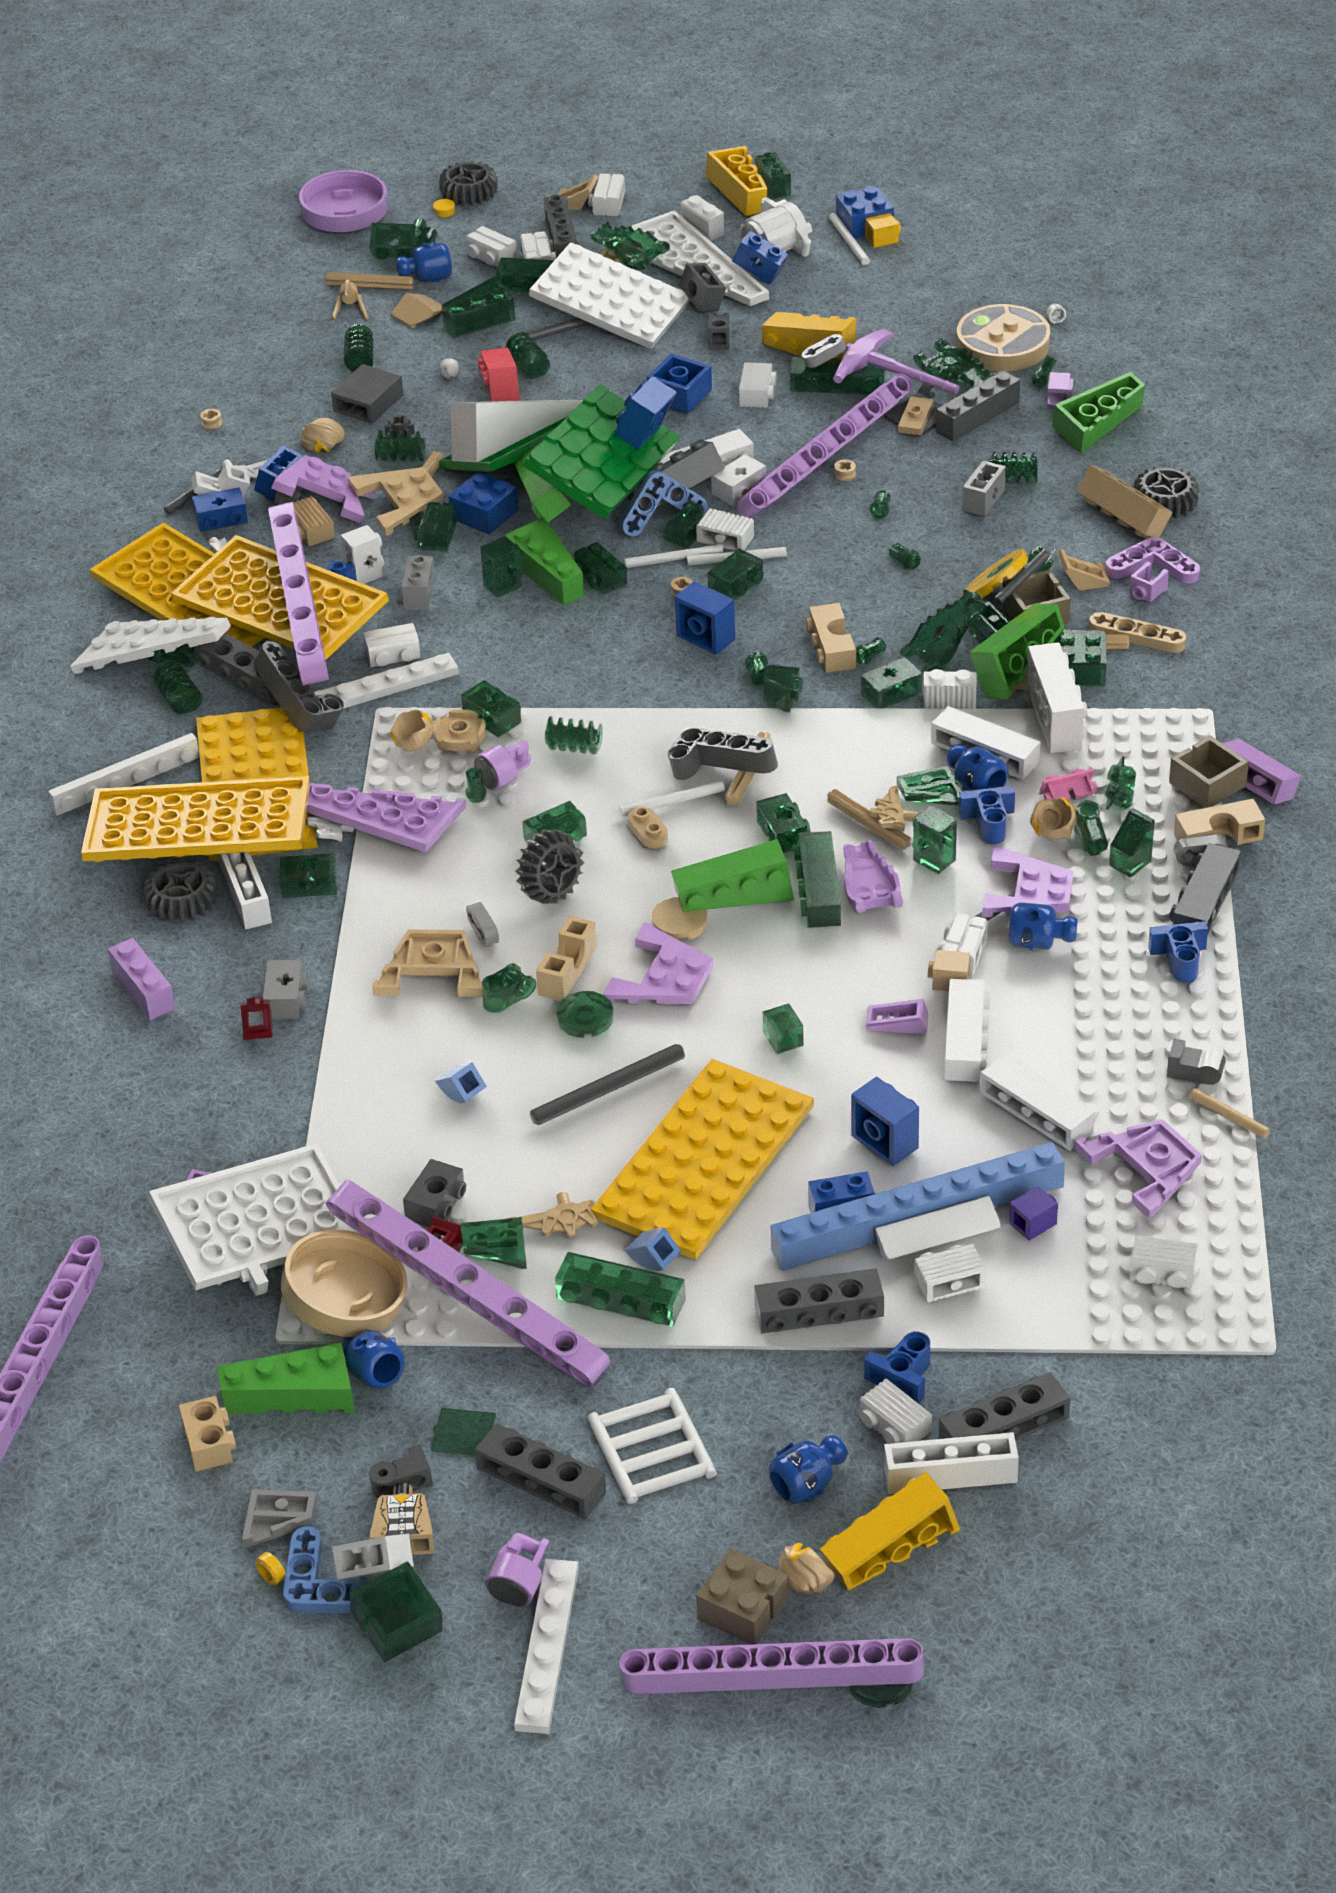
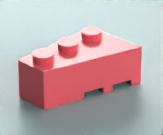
M500 348L480 351L481 359H477L478 371L481 373V379H483L484 385L487 387L490 401H520L517 368L509 349Z

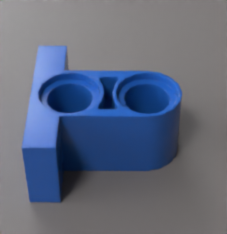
M1013 786L959 792V815L961 820L976 818L984 841L990 844L1003 842L1006 838L1007 814L1014 813L1015 791Z
M1206 921L1150 927L1148 943L1150 955L1166 954L1172 975L1180 982H1192L1198 977L1199 950H1206L1208 927Z
M913 1331L902 1338L887 1358L871 1351L864 1359V1379L877 1386L884 1379H888L920 1404L925 1397V1378L922 1377V1374L930 1365V1338L925 1333Z

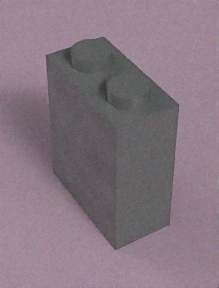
M362 364L331 392L333 411L371 424L374 423L403 396L402 376Z

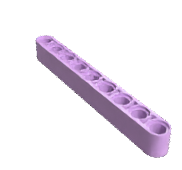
M909 1638L633 1649L625 1652L619 1661L623 1686L629 1692L637 1694L910 1684L919 1681L924 1675L925 1670L922 1646L918 1641Z

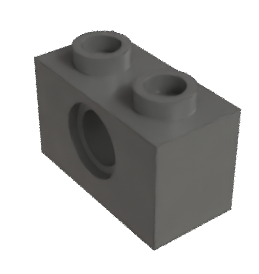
M686 263L679 285L681 290L685 292L700 312L719 311L726 289L725 285L706 263Z
M430 1159L403 1198L405 1216L414 1223L426 1227L430 1226L433 1216L448 1220L453 1206L458 1199L463 1198L466 1192L467 1185L464 1182L463 1169Z

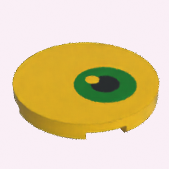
M1023 548L1018 549L991 565L962 592L963 597L970 603L975 602L993 592V589L1002 584L1006 579H1011L1028 562L1029 558Z

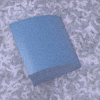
M473 1062L455 1066L435 1081L450 1099L458 1103L468 1101L487 1087Z
M661 1227L642 1232L628 1246L625 1252L640 1266L652 1271L664 1270L681 1250L667 1230Z

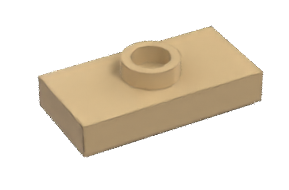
M910 397L899 422L898 433L921 436L934 407V399Z

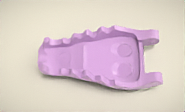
M873 840L866 841L858 846L844 844L843 852L846 859L844 886L849 905L857 914L865 913L867 909L886 906L902 907L903 899L898 875L895 873L893 866L887 864L886 857H883L881 853H877Z

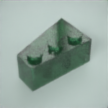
M494 276L442 304L443 326L452 338L514 321V297L501 281Z

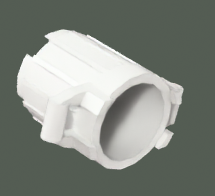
M763 198L760 214L746 219L745 223L741 224L739 228L740 239L745 237L749 231H752L784 252L793 249L802 256L809 255L811 240L808 238V233L812 232V226L809 222L806 223L799 208L785 199L776 203L769 198Z

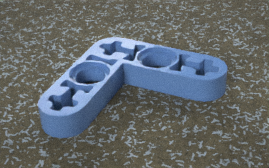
M652 470L646 474L621 516L619 528L628 536L639 535L661 498L694 518L702 517L708 509V504L702 496L658 470ZM653 478L658 479L661 482V484L659 486H654V483L652 482ZM679 487L681 489V497L673 501L670 493L674 488ZM646 489L655 493L654 497L651 494L645 492ZM642 497H648L649 506L644 510H640L638 506L639 500ZM687 498L700 506L699 509H693L692 506L685 503ZM635 510L637 513L642 514V517L640 518L633 514V511ZM628 521H633L636 524L634 529L629 528L627 525Z
M305 1526L293 1533L283 1589L285 1605L289 1610L299 1613L361 1614L376 1610L380 1604L379 1588L374 1582L368 1580L318 1579L322 1543L317 1529ZM310 1539L308 1553H304L302 1544L305 1543V1540ZM300 1565H309L311 1567V1570L306 1574L294 1572ZM313 1592H316V1594H317V1600H313V1598H314V1593H313ZM329 1592H337L341 1595L338 1600L333 1602L323 1599ZM297 1593H303L300 1599H294V1597L297 1596ZM346 1593H351L350 1601H347ZM363 1594H369L367 1596V1600H360V1598L363 1597Z

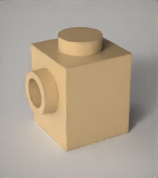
M936 950L934 961H929L928 978H933L932 990L949 991L950 979H969L970 953Z

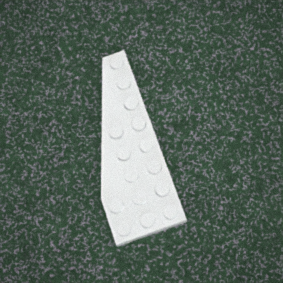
M675 210L617 231L618 239L627 243L628 248L645 261L679 276L683 275L686 263H706L725 285V296L748 306L769 300V291L739 265L732 262L730 257ZM631 243L641 244L643 247L642 251H637Z

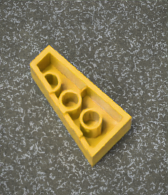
M742 146L707 152L705 176L745 216L759 214L762 199L767 198V187L761 175H758L756 165L752 164V157L747 154V147Z
M776 312L762 325V344L802 357V352L805 349L831 335L840 334L847 347L848 343L854 344L856 342V317H849L848 319H840V316L823 318L815 314L802 316L801 313ZM845 350L823 364L838 368L845 355Z
M924 1472L919 1477L909 1480L904 1488L893 1496L883 1499L868 1514L858 1517L842 1533L829 1538L825 1545L819 1549L826 1565L849 1591L884 1572L886 1564L890 1561L900 1563L910 1558L912 1549L922 1544L928 1548L938 1542L936 1536L946 1531L952 1535L959 1531L960 1527L949 1497L927 1472Z

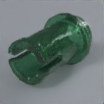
M885 490L878 491L875 494L874 502L870 505V512L877 519L884 518L889 513L888 504L891 496L887 493L885 498Z
M894 543L891 546L898 550V553L890 549V557L903 563V566L907 569L918 567L921 557L916 550H909L900 543Z
M876 637L865 645H858L856 647V661L859 664H868L873 657L885 652L886 644L883 639Z
M470 768L466 771L468 788L465 794L470 802L479 803L484 800L487 794L486 788L483 786V771L477 768Z

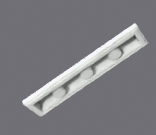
M984 1196L876 1227L875 1233L881 1257L889 1260L1000 1228L1001 1224L990 1196Z

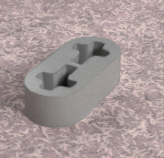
M840 334L831 335L805 349L802 352V357L807 367H816L841 354L846 349V345Z
M1219 835L1182 838L1174 845L1176 859L1180 864L1194 865L1199 853H1204L1208 843L1227 847L1225 839Z
M478 902L467 906L468 920L483 946L487 947L499 943L496 925L484 905Z

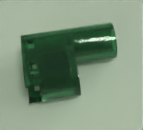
M417 218L414 220L407 243L413 247L423 246V243H433L436 241L438 233L434 228L426 227L425 220Z

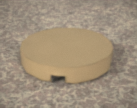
M678 897L669 898L654 908L652 924L657 929L681 941V938L688 937V940L694 939L701 935L707 927V910L683 912Z

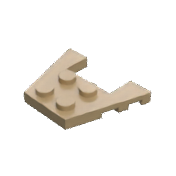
M424 467L348 477L349 486L357 497L382 489L396 508V510L376 516L377 524L386 536L394 532L393 528L399 524L401 526L408 524L410 517L417 513L422 515L444 501L442 490Z
M408 929L393 952V959L384 966L382 976L379 980H375L372 986L373 996H399L402 975H414L417 977L423 975L459 976L458 997H484L483 983L480 981L479 972L473 961L472 952L464 930Z

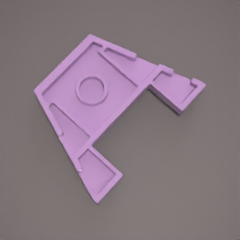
M304 455L275 478L272 489L289 496L293 495L296 485L342 503L340 516L361 523L364 517L359 497L349 486L348 477H351V474L339 466L326 464L317 457Z
M993 847L990 869L1018 872L1019 874L1014 897L985 893L982 917H993V912H1005L1006 916H1010L1012 906L1020 902L1050 905L1056 910V913L1068 912L1074 871L1004 848Z
M644 923L635 938V947L658 952L641 984L612 977L603 993V1002L614 1003V999H628V1003L639 1004L641 1000H656V1004H693L713 969V959L656 927Z
M1163 1119L1128 1127L1127 1132L1115 1135L1111 1132L1101 1133L1099 1138L1086 1141L1085 1137L1075 1140L1074 1149L1091 1165L1117 1152L1138 1171L1150 1185L1132 1194V1204L1148 1219L1152 1218L1201 1164L1202 1154Z

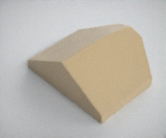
M593 174L590 180L568 190L563 188L559 191L558 195H566L569 209L581 210L598 177L596 174Z
M406 293L390 315L406 326L415 328L416 324L433 317L441 311L444 312L445 306L425 295Z
M1063 549L1058 551L1065 572L1078 590L1109 586L1110 581L1102 563L1096 562L1092 564L1066 555Z

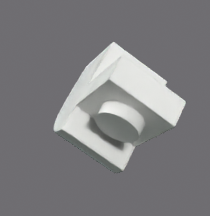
M225 463L218 478L195 471L192 477L194 493L198 495L240 487L244 497L250 486L248 470Z

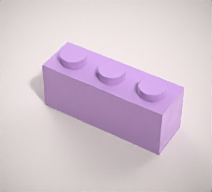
M1241 739L1222 743L1249 761L1247 789L1272 804H1278L1294 798L1301 778L1300 774Z
M133 938L108 948L112 973L149 1020L175 1010L170 983Z

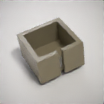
M1050 569L1033 573L1002 603L1003 608L1012 620L1033 604H1057L1063 623L1067 624L1070 621L1071 598L1063 587L1059 586L1058 580ZM1012 579L1005 580V581L1003 582V588H1004Z
M1209 735L1192 745V750L1187 748L1171 758L1169 783L1204 808L1212 807L1246 787L1249 761Z
M730 1548L696 1595L697 1619L745 1642L757 1644L770 1626V1618L774 1620L789 1599L788 1575Z

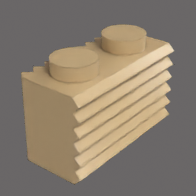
M313 496L306 497L305 500H297L296 503L293 502L301 540L305 542L307 547L335 538L333 521Z

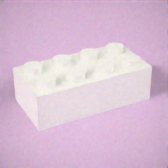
M1060 643L1028 646L1027 690L1050 753L1082 750V739L1086 738V726L1083 721L1088 716L1086 702L1081 701L1080 686L1075 685L1074 670L1069 669L1067 653H1063Z

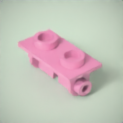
M1094 768L1089 770L1077 769L1068 775L1060 777L1059 775L1049 776L1043 780L1038 793L1039 795L1043 794L1044 800L1065 798L1067 801H1070L1071 797L1068 791H1072L1075 799L1092 796L1094 792L1098 791L1097 783L1095 781L1091 782L1095 770Z

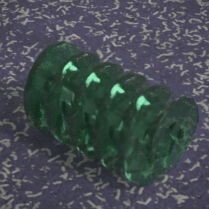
M361 324L351 326L344 336V364L351 372L357 370L362 364L373 366V332L370 328Z
M517 332L508 339L505 348L509 349L515 364L527 377L535 379L547 373L550 361L547 359L546 353L542 351L528 334Z
M379 430L375 439V458L377 460L380 455L381 459L386 461L388 456H390L392 461H396L399 455L401 461H405L408 456L410 461H415L418 455L419 460L424 462L426 439L425 437L421 438L419 431L412 438L410 431H407L406 436L402 437L401 431L398 430L396 437H393L391 430H388L386 437H383L382 431Z
M993 451L989 462L1006 466L1005 479L1007 483H1010L1012 476L1015 477L1017 483H1020L1022 476H1024L1026 483H1029L1032 476H1034L1037 483L1038 459L1035 452H1032L1030 459L1027 458L1025 452H1022L1020 459L1017 458L1016 452H1012L1010 459H1008L1006 452H1003L1000 459H998L996 451Z
M168 660L156 669L153 678L154 683L175 712L186 714L199 708L203 701L202 694L179 662Z
M549 716L545 729V742L550 750H556L558 747L560 751H566L569 748V751L573 753L578 749L582 754L587 753L588 750L592 755H596L599 752L603 736L602 724L598 726V729H595L594 721H590L588 727L585 728L584 721L579 720L577 727H575L574 720L570 718L566 726L564 725L563 717H560L557 724H554L553 716Z

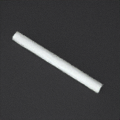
M831 213L829 220L862 265L869 264L870 259L836 213Z
M718 544L625 558L624 565L625 568L685 560L687 556L723 553V546Z
M786 547L693 555L687 556V565L787 557Z
M718 781L620 806V813L622 817L628 816L631 810L637 807H646L652 810L725 791L723 781Z

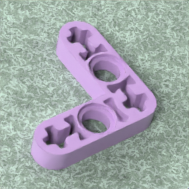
M1158 537L1147 538L1106 560V574L1113 579H1121L1136 572L1147 561L1155 563L1163 570H1169L1170 575L1183 583H1194L1200 577V566L1198 563ZM1132 557H1139V558H1141V559H1131V558H1132ZM1168 559H1173V560H1176V561H1175V562H1170V561H1166V560H1168Z

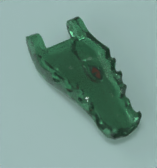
M606 221L602 227L598 228L596 233L592 232L590 234L592 241L605 246L624 265L632 269L645 270L650 265V261L670 250L668 242L658 240L650 232H643L641 228H637L634 231L630 225L627 227L621 225L618 229L617 227H611L609 222Z
M943 338L935 342L934 346L939 353L930 359L922 352L913 356L916 365L927 374L946 380L958 381L972 388L997 374L996 372L990 374L987 369L985 370L984 363L979 361L978 356L973 357L972 351L968 352L966 348L954 347Z
M964 589L963 596L956 600L953 605L947 603L943 609H937L935 616H928L926 622L920 623L910 642L901 648L900 654L905 659L918 655L925 661L926 664H924L921 670L923 674L935 669L942 670L954 657L972 621L984 610L985 600L976 592Z

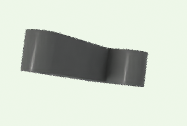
M273 641L264 642L254 661V667L293 725L303 732L332 728L344 708L343 700L335 694L316 696L309 685L303 686L299 670L283 647Z
M690 728L683 731L667 752L673 776L679 780L689 779L695 775L701 765L760 774L770 773L778 767L771 739L701 728Z

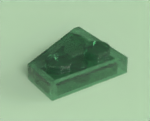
M948 765L897 776V786L905 801L959 806V792H962Z
M522 1217L461 1223L464 1254L520 1269H527Z

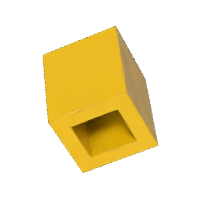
M891 213L865 218V237L874 248L899 242L901 225Z

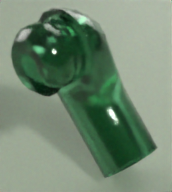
M1046 355L1041 366L1032 375L1034 386L1042 388L1047 384V379L1057 359Z

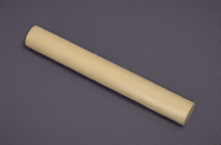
M1197 1088L1192 1090L1190 1099L1263 1139H1266L1270 1134V1128Z

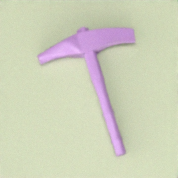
M886 329L870 333L857 340L854 344L848 343L845 355L833 377L836 383H841L848 374L871 364L889 372L905 374L910 378L920 381V383L929 384L955 395L959 391V385L905 366L892 358L876 353L881 345L894 336V333Z

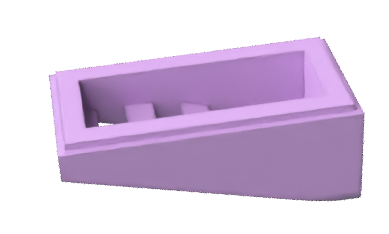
M924 999L868 1006L866 1018L867 1031L927 1033L929 1014ZM878 1015H882V1020H877Z

